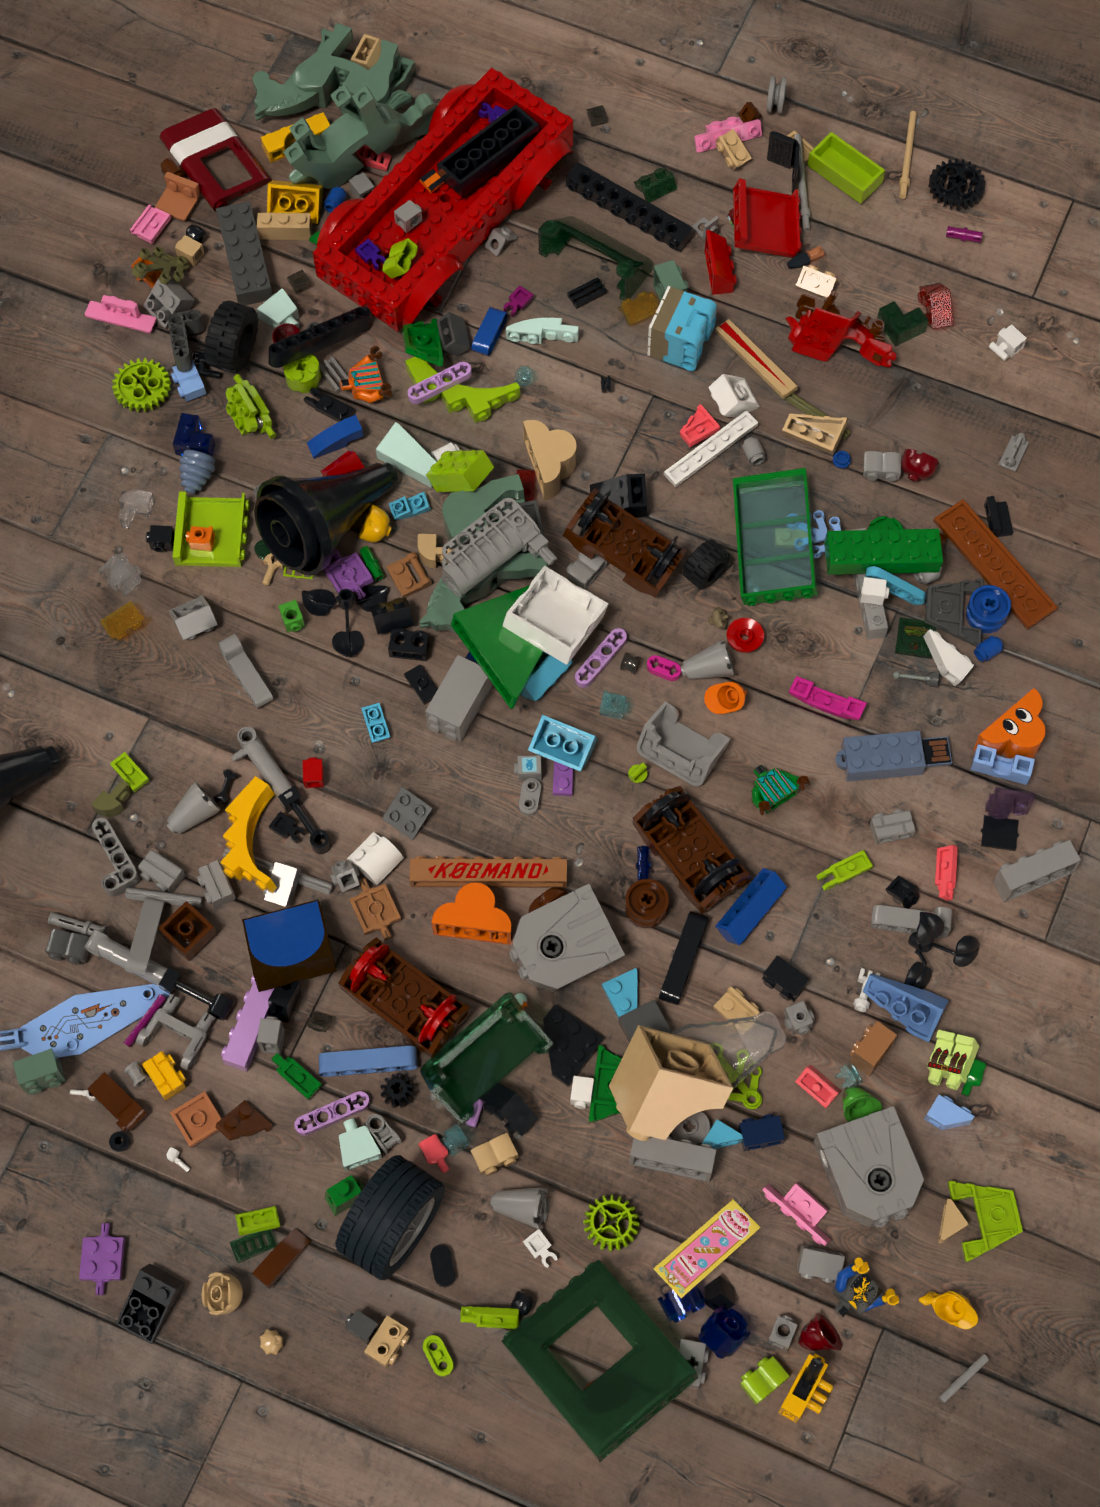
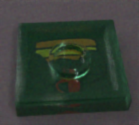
M900 617L895 654L932 659L933 657L923 636L930 629L936 631V627L922 620Z

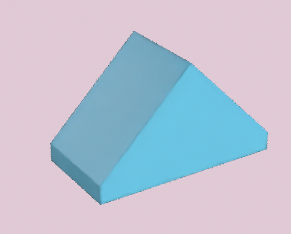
M717 1119L702 1144H708L713 1147L712 1149L740 1144L743 1137L742 1134Z

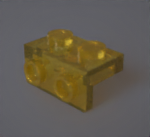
M129 601L99 622L111 640L114 638L120 640L127 635L125 631L132 628L135 630L140 627L144 617L140 615L132 601Z

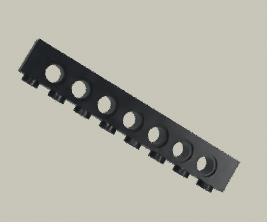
M579 162L566 175V187L569 190L579 193L583 198L591 200L600 208H605L614 216H619L628 224L638 227L642 232L652 235L656 240L666 243L674 250L682 252L693 238V227Z

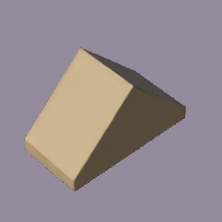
M948 1198L943 1208L938 1243L940 1244L968 1226V1222L952 1199Z

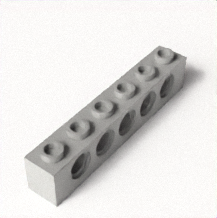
M866 528L854 529V530H866ZM853 574L867 640L886 637L888 625L883 605L860 602L862 583L866 574Z

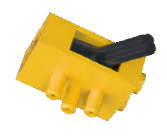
M817 1354L813 1356L808 1355L778 1411L779 1414L795 1423L799 1421L806 1407L820 1414L822 1406L812 1401L811 1398L825 1404L827 1396L815 1390L818 1386L828 1393H831L833 1389L832 1384L821 1379L828 1364L824 1363L825 1359Z

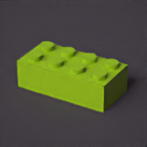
M832 132L809 153L808 167L860 204L883 183L885 169Z

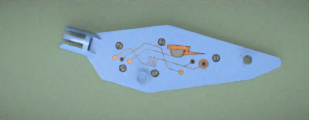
M155 984L74 995L20 1028L0 1031V1036H4L0 1037V1044H7L0 1045V1051L22 1048L31 1055L52 1048L58 1057L80 1055L143 1017L160 994L167 998L169 993L161 990ZM151 992V996L148 998L144 997V994Z

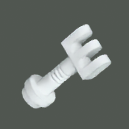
M861 968L857 981L863 983L861 994L853 1003L854 1009L859 1012H866V1009L870 1006V1003L867 1001L868 996L863 992L870 973L872 974L873 971L869 970L867 977L863 976L865 968Z

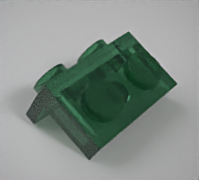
M664 167L658 168L653 173L641 176L638 180L634 181L635 188L644 194L645 200L649 203L677 189L673 173Z

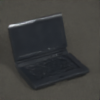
M771 131L767 160L788 169L793 168V194L796 189L800 145L796 139Z

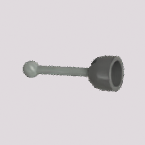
M898 671L893 673L895 679L902 677L925 680L927 685L938 688L939 672H930L926 677L900 674Z

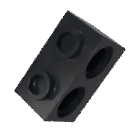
M403 628L392 629L388 647L389 657L427 662L430 644L429 633L420 630L415 632L407 631ZM398 641H404L403 644H396ZM416 643L423 644L420 647L414 646Z

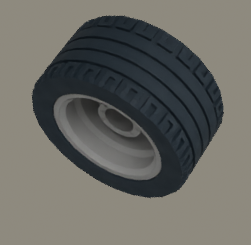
M401 1155L392 1156L371 1177L346 1215L336 1238L335 1246L337 1251L379 1280L390 1278L406 1261L431 1224L445 1193L444 1184Z

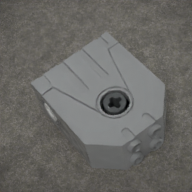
M590 884L522 916L517 923L509 947L510 951L508 952L512 962H517L519 966L517 971L522 981L526 980L528 984L551 992H555L625 956ZM547 947H553L554 950L551 951V950H547L546 948H547Z
M894 1106L817 1133L813 1143L843 1216L869 1228L875 1226L876 1229L886 1226L887 1222L895 1219L896 1222L907 1217L906 1215L909 1214L915 1203L924 1178Z

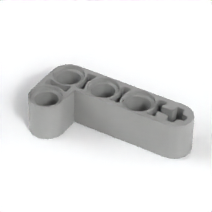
M234 633L218 642L223 658L256 709L274 700L266 684L245 654L236 634Z
M98 818L93 822L92 829L115 868V871L102 879L101 884L108 896L116 897L124 893L126 888L135 887L139 883L140 877L110 823L105 818ZM103 827L107 832V834L103 835L102 831L100 830ZM115 842L113 847H107L109 843ZM119 858H125L122 863H116ZM127 874H134L132 878L125 879ZM111 883H116L114 888L108 889Z
M875 905L872 909L871 927L912 934L917 932L920 912L928 911ZM936 907L930 913L936 914L943 920L944 930L938 938H945L951 930L952 909Z

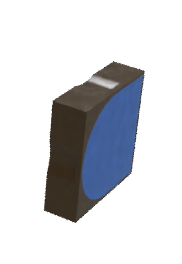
M319 899L242 919L258 992L284 986L297 980L310 979L337 972Z

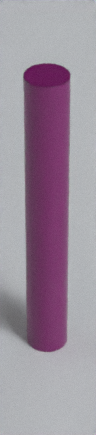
M160 994L123 1043L129 1047L133 1044L140 1031L148 1024L166 1000L164 996Z

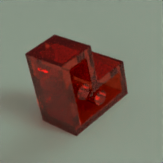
M941 283L920 286V292H918L917 297L919 303L926 307V313L924 314L925 323L932 329L953 325L950 289Z

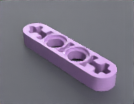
M459 362L411 386L407 393L409 401L413 404H419L469 379L472 373L470 364ZM445 376L453 378L450 382L443 381ZM429 384L437 386L434 390L427 389Z
M617 628L612 630L575 674L577 686L581 688L588 687L622 649L627 640V634L623 629ZM621 635V636H622V640L618 639V640L615 642V646H614L613 643H614V641H615V636L618 637V636ZM608 647L612 650V653L604 655L601 652L602 649ZM598 661L600 667L594 669L590 666V663ZM587 674V681H580V676L584 677Z
M359 1091L298 1117L294 1124L298 1134L306 1136L365 1111L370 1104L369 1097L365 1092ZM358 1097L366 1099L363 1101L364 1105L355 1104L353 1105L354 1110L351 1111L348 1101L351 1100V1103L354 1104L357 1102ZM344 1104L347 1106V1112L340 1115L336 1112V1108ZM322 1112L327 1113L329 1116L328 1120L324 1123H320L317 1120V1116ZM311 1117L314 1118V1122L317 1125L314 1127L313 1123L307 1125V1130L299 1128L302 1121L306 1124L312 1122Z

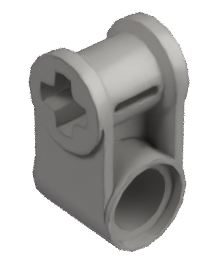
M372 1114L367 1118L366 1126L384 1154H387L388 1150L396 1143L400 1144L402 1142L381 1115ZM373 1121L381 1122V1127L378 1129H372L370 1125Z

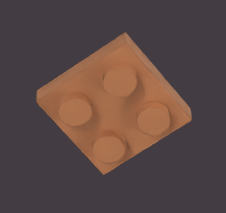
M205 1091L170 1112L190 1148L219 1131L215 1127L216 1123L221 1120V1117Z

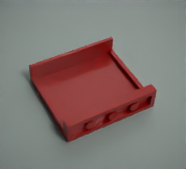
M739 178L733 187L735 247L793 258L800 252L802 242L800 241L801 227L799 226L801 213L799 212L800 197H798V189H795L792 195L746 187V179Z

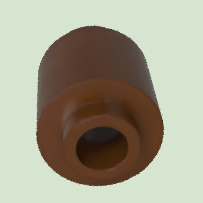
M167 158L161 163V170L164 175L170 172L184 178L185 171L174 159Z

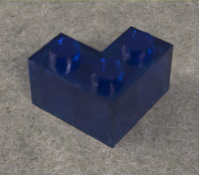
M181 413L173 441L176 455L183 456L185 450H195L210 456L213 455L215 448L213 435L201 432L202 424L198 415Z

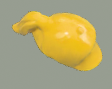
M930 1291L918 1299L925 1306L932 1305L936 1315L951 1325L961 1329H971L978 1323L976 1311L971 1306L969 1299L962 1294L954 1291L937 1294Z

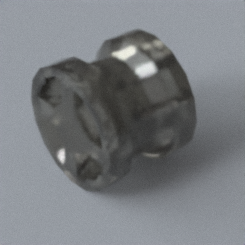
M626 652L620 670H628L631 674L635 675L641 657H633L630 653Z

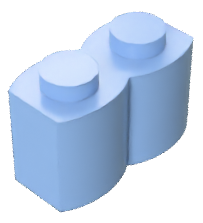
M193 360V366L187 372H180L176 366L172 367L174 373H171L174 384L178 383V393L181 398H185L186 402L206 394L205 387Z

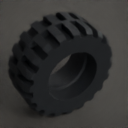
M230 300L224 301L218 306L214 316L211 318L205 338L204 357L208 365L233 374L243 370V367L246 366L247 361L250 359L251 352H253L256 334L258 333V314L254 308Z

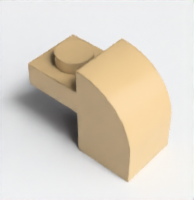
M418 534L417 544L420 560L427 567L436 569L437 562L442 563L444 558L442 556L443 547H437V535Z

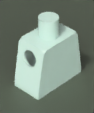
M283 289L279 290L257 308L259 319L274 329L284 323L300 327V323L297 321L299 318L298 309Z
M354 1118L343 1122L346 1132L339 1135V1142L345 1171L382 1159L380 1150L366 1126L358 1128Z

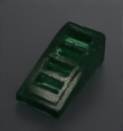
M270 1229L252 1233L229 1242L238 1264L277 1246ZM263 1235H266L269 1245L265 1246L262 1238ZM258 1238L261 1248L257 1249L254 1239ZM247 1242L251 1243L253 1251L249 1252ZM241 1245L245 1251V1254L242 1255L238 1247Z

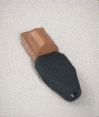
M820 246L806 251V253L794 256L787 262L788 269L803 267L823 258L825 253Z

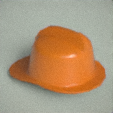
M735 682L715 684L706 690L704 702L706 707L715 714L734 712L744 706L747 690H744L740 684Z

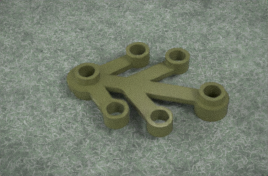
M160 246L154 247L153 255H151L149 249L141 248L139 252L140 258L156 264L146 265L142 262L135 264L132 274L136 278L143 279L147 272L162 270L159 281L167 285L171 279L169 275L170 269L174 268L176 271L172 279L176 282H182L184 278L183 272L188 270L190 266L185 257H173L166 254Z

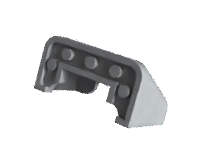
M664 702L644 725L637 743V752L642 757L693 786H701L727 748L731 738L721 733L712 734L710 739L679 723L677 721L679 718L678 710L671 704Z

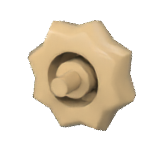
M266 1329L265 1333L260 1336V1348L265 1351L266 1355H277L279 1350L283 1348V1336L277 1330Z

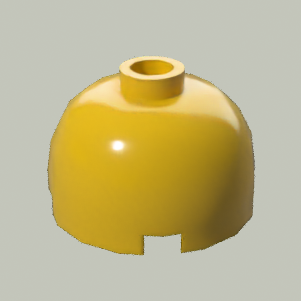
M372 505L365 518V523L361 527L359 538L366 542L376 543L381 541L384 536L388 537L392 527L389 526L390 518L387 512L378 506Z

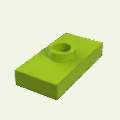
M276 1206L235 1215L239 1236L280 1227Z

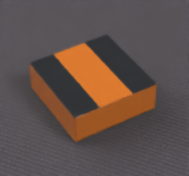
M434 169L422 176L419 181L430 193H433L444 184V180Z

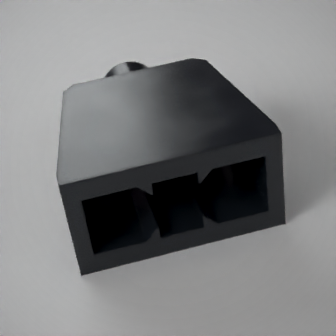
M300 980L274 988L268 999L271 1017H276L278 1020L289 1023L301 994Z

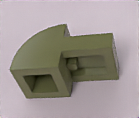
M122 780L110 794L103 790L91 803V806L97 814L103 817L117 816L124 811L121 802H125L128 799L131 790L128 784Z

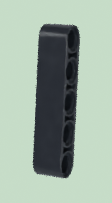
M692 911L689 912L658 999L678 1005L709 917Z

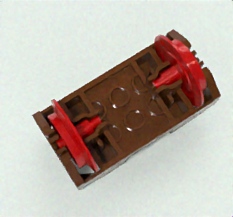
M376 937L365 945L363 953L360 952L358 954L359 957L353 960V964H349L338 982L339 987L369 1013L372 1014L374 1012L399 1031L403 1039L434 1059L456 1028L471 1014L470 1007L463 1004L455 995H451L390 949L389 945L382 943ZM427 1040L432 1041L430 1047H425L422 1044Z

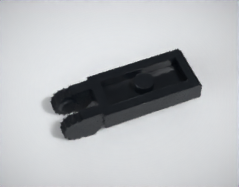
M313 387L310 389L311 395L320 400L317 402L308 396L304 398L306 404L337 422L349 418L355 413L354 408L325 393L323 394L320 390Z

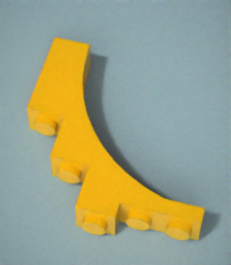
M255 776L225 809L229 816L228 820L233 825L224 833L223 838L227 842L225 845L231 851L220 863L224 867L223 872L229 878L235 877L241 881L244 877L249 882L253 880L256 882L255 885L262 891L266 889L273 893L277 889L276 885L270 877L259 871L253 855V836L262 811L275 794L267 783Z

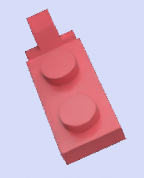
M955 845L937 848L935 885H937L939 890V898L945 901L953 899V888H955L958 847Z

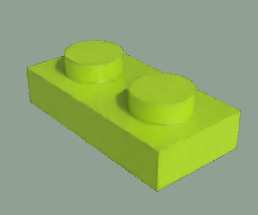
M126 752L110 763L111 767L134 793L149 782L148 777Z

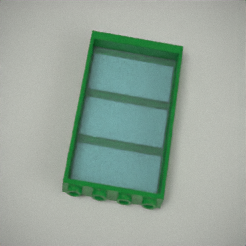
M806 468L733 478L740 594L743 604L754 606L757 603H774L779 600L791 601L794 598L807 599L817 596L809 479Z

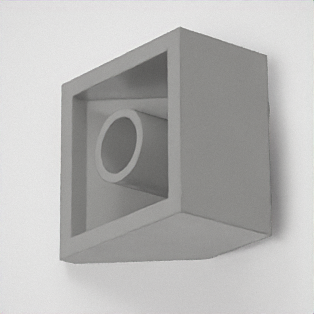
M203 595L168 610L183 640L193 639L198 633L211 631L214 626L218 625Z

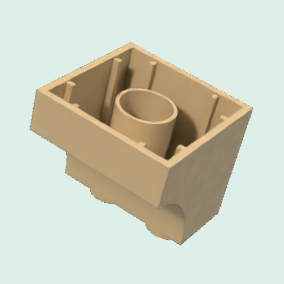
M638 1025L609 1084L617 1103L616 1108L622 1114L626 1123L628 1134L640 1141H648L650 1137L666 1140L672 1130L689 1116L704 1110L723 1109L733 1090L710 1044Z

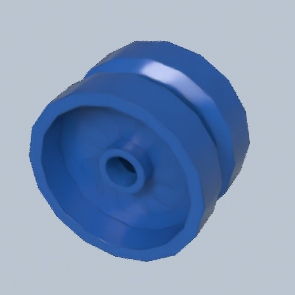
M993 585L977 588L972 593L966 608L968 624L973 628L981 629V633H993L1000 630L1004 626L1011 609V601L1008 594L1001 588Z

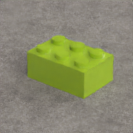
M484 450L445 451L442 453L441 458L430 467L426 476L436 492L474 491L493 470L494 466Z

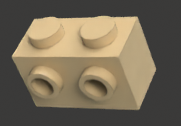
M386 1316L365 1349V1355L385 1368L389 1364L393 1365L399 1356L397 1351L400 1346L404 1347L410 1338L408 1335L409 1329L391 1317Z

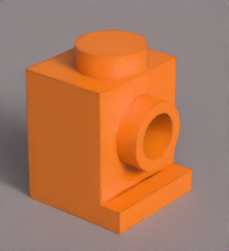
M191 526V531L186 532V542L189 543L190 549L213 550L215 540L213 526H209V528Z

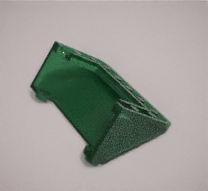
M574 216L545 221L538 229L539 254L545 258L550 253H555L558 256L569 241L575 238L618 262L616 273L622 279L617 284V289L621 291L619 299L626 303L652 270L651 259Z
M508 992L447 1043L434 1059L430 1058L421 1067L420 1073L430 1092L462 1124L474 1115L473 1104L530 1054L533 1052L544 1054L549 1051L554 1043L513 993Z

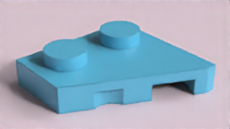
M637 968L602 984V988L618 1019L620 1016L637 1008Z

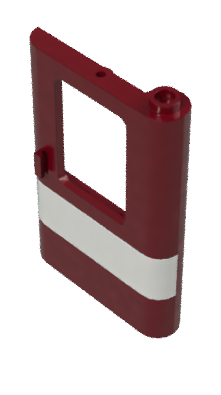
M217 108L209 109L164 129L159 136L162 143L185 171L189 179L198 183L200 193L214 211H216V208L227 206L228 201L272 181ZM230 148L252 179L228 190H223L201 159Z

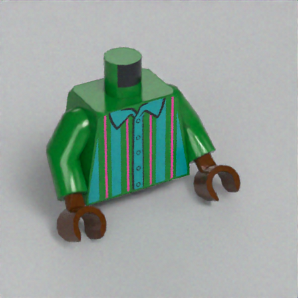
M760 765L753 771L758 779L754 781L753 789L751 790L752 803L759 809L761 815H764V810L768 814L795 797L798 787L804 791V784L811 785L807 776L799 777L778 768L767 772L764 766Z

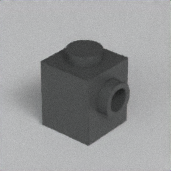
M358 1310L354 1314L351 1313L345 1321L347 1325L345 1327L346 1330L366 1344H369L379 1328L377 1322Z

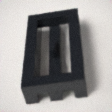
M597 277L567 292V296L575 308L578 309L607 294V289L603 287L602 282L600 283V279Z

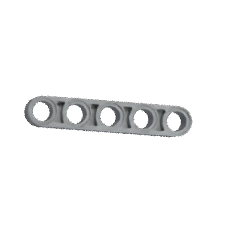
M145 897L125 972L145 976L164 901Z

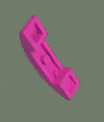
M798 676L795 677L789 690V694L798 700L823 712L846 719L860 720L867 705L866 702L849 696L847 699L815 687L814 682Z

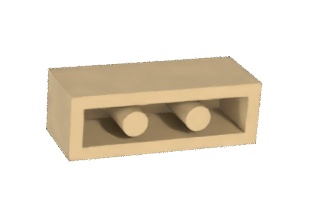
M258 213L257 232L259 240H309L312 236L310 213Z

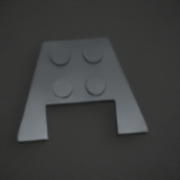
M978 578L974 581L964 580L960 583L928 586L926 589L925 623L975 647L980 644L981 629L962 625L964 594L972 595L977 588L982 587L983 578Z

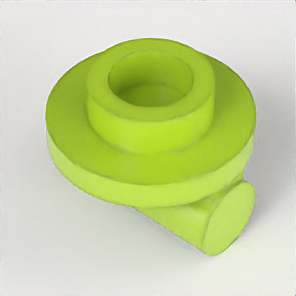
M643 762L640 765H633L628 771L629 779L634 783L644 782L647 778V766Z

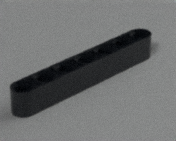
M357 307L269 346L268 364L274 368L283 367L366 331L370 327V309L367 307Z

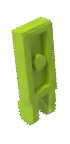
M862 850L831 865L829 869L819 873L816 877L820 881L831 874L833 875L834 879L822 886L824 891L837 884L840 885L873 869V865L865 851Z

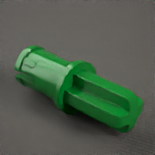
M364 546L360 549V553L366 562L365 567L370 571L374 582H378L385 575L378 564L379 560L374 558L368 546Z

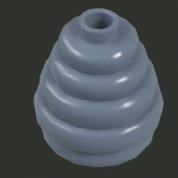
M185 450L183 456L179 459L181 464L179 467L181 472L180 479L182 480L180 484L185 488L184 491L195 494V491H201L202 486L206 484V480H209L211 473L215 471V458L199 451Z

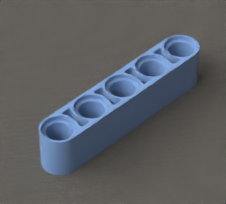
M415 1046L326 1052L318 1055L319 1075L322 1077L406 1071L418 1068L417 1047Z

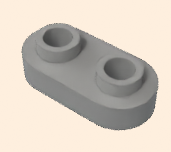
M528 778L522 784L519 810L524 816H533L538 811L541 784L535 778ZM534 785L535 788L529 789L528 786ZM529 802L532 805L530 807L525 806V804Z

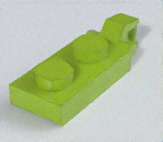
M461 1307V1322L474 1323L476 1327L517 1329L519 1326L518 1309Z

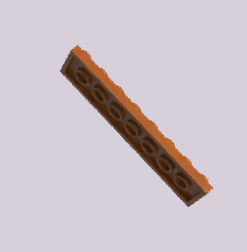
M964 499L934 518L933 522L948 537L988 585L1001 588L1008 594L1011 601L1010 611L1027 630L1057 610L1056 604Z

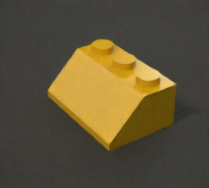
M275 180L268 183L267 213H310L312 223H319L323 203V186L305 183L293 184L292 182Z

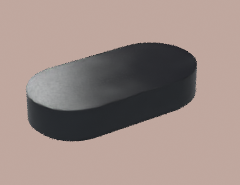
M437 1245L430 1253L434 1279L437 1285L446 1288L455 1281L451 1252L446 1246Z

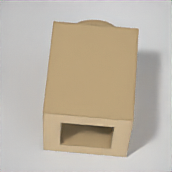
M186 235L175 246L177 256L185 257L189 264L194 267L205 254L203 245Z

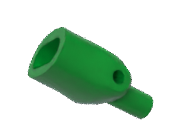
M974 1059L970 1072L967 1075V1081L961 1092L963 1096L969 1097L972 1086L979 1087L981 1085L987 1066L986 1063Z

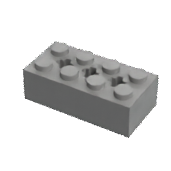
M1061 840L1054 843L1047 850L1042 848L1036 851L1033 856L1028 857L1026 855L1019 858L1012 865L1010 863L1002 865L993 883L1005 903L1073 874L1081 859L1070 840L1065 842Z
M670 1136L666 1140L650 1137L648 1141H640L634 1138L629 1165L710 1182L716 1149H712L713 1147L708 1144L693 1145L691 1141L685 1139L675 1141Z

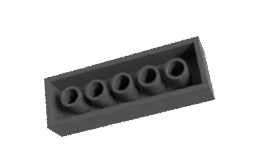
M250 201L216 208L238 303L249 305L267 301L273 294Z

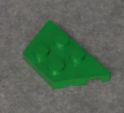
M432 319L431 323L427 324L421 321L415 324L403 325L402 333L405 353L442 366L444 360L437 319Z
M602 1045L598 1046L588 1123L620 1114L616 1108L617 1103L609 1084L622 1059L607 1051Z

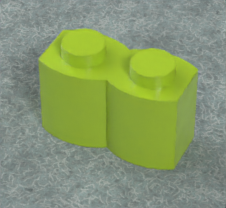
M409 238L395 243L390 249L389 258L383 264V272L391 279L405 274L411 266V259L415 257L418 246Z
M766 1356L757 1364L759 1367L754 1372L749 1370L741 1377L743 1381L740 1383V1386L755 1405L760 1403L790 1377L774 1356L770 1359Z

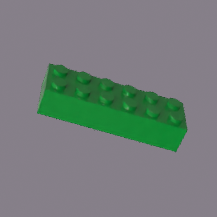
M939 529L827 531L824 540L827 575L866 574L867 568L871 566L879 567L889 573H937L943 564Z

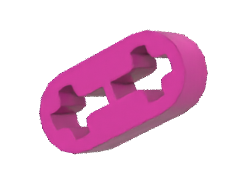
M657 655L651 656L647 660V670L649 673L669 681H676L680 678L681 667L676 662ZM658 662V666L653 668L652 664ZM672 669H676V673H673V675H671L670 671Z

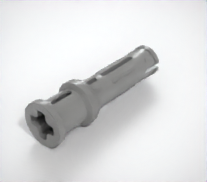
M51 912L48 918L49 924L89 937L94 930L108 935L109 931L108 926L104 925L102 927L93 924V921L83 922Z

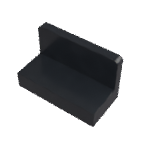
M988 496L984 507L989 529L996 537L1011 536L1013 529L1007 502H995L994 496Z

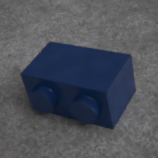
M768 1114L758 1120L747 1118L739 1124V1133L743 1137V1151L784 1144L785 1136L780 1115Z

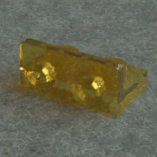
M644 291L637 294V298L634 300L628 298L622 301V305L618 307V310L622 311L628 326L654 315L659 304L653 291L650 293Z

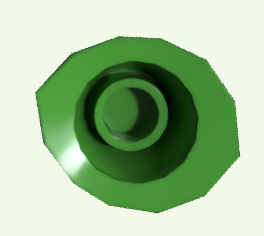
M846 1087L844 1089L842 1097L843 1114L848 1122L883 1109L881 1102L862 1088Z

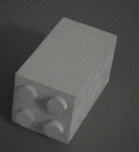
M457 655L425 711L427 726L431 731L435 733L441 732L452 741H462L493 686L478 664Z

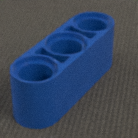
M493 307L488 309L473 340L472 351L486 356L491 354L507 321V312Z

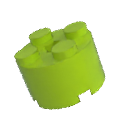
M313 354L283 366L287 386L292 391L309 393L312 387H318L321 372L319 362Z

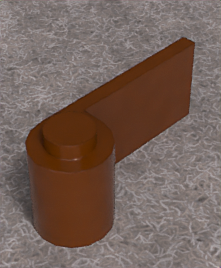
M105 1072L87 1088L118 1120L116 1124L123 1131L126 1129L131 1131L147 1115V1112Z

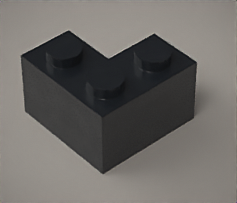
M496 1081L479 1098L484 1104L483 1109L490 1115L494 1114L500 1121H504L506 1123L504 1127L511 1134L517 1133L523 1136L538 1119L516 1092Z

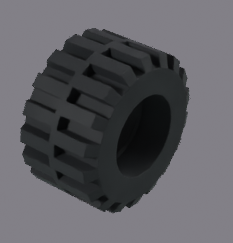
M710 539L697 547L689 556L683 567L682 574L698 589L702 590L715 582L723 573L730 560V553L713 539Z

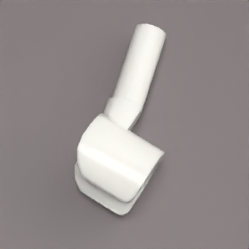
M70 1089V1094L87 1096L91 1101L96 1100L94 1096L89 1095L90 1092L88 1090Z
M170 1147L167 1152V1159L178 1164L188 1172L190 1168L177 1158L180 1152Z

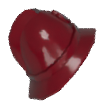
M816 1313L814 1319L810 1320V1323L803 1327L798 1338L799 1345L809 1351L824 1349L840 1351L843 1346L834 1326L819 1313Z

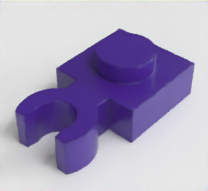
M483 103L482 109L486 111L479 110L478 115L482 118L488 117V122L492 123L508 110L497 105L493 109L489 104Z
M369 239L355 248V253L366 264L372 262L375 270H379L377 262L384 264L386 260L384 256L379 255L380 249Z

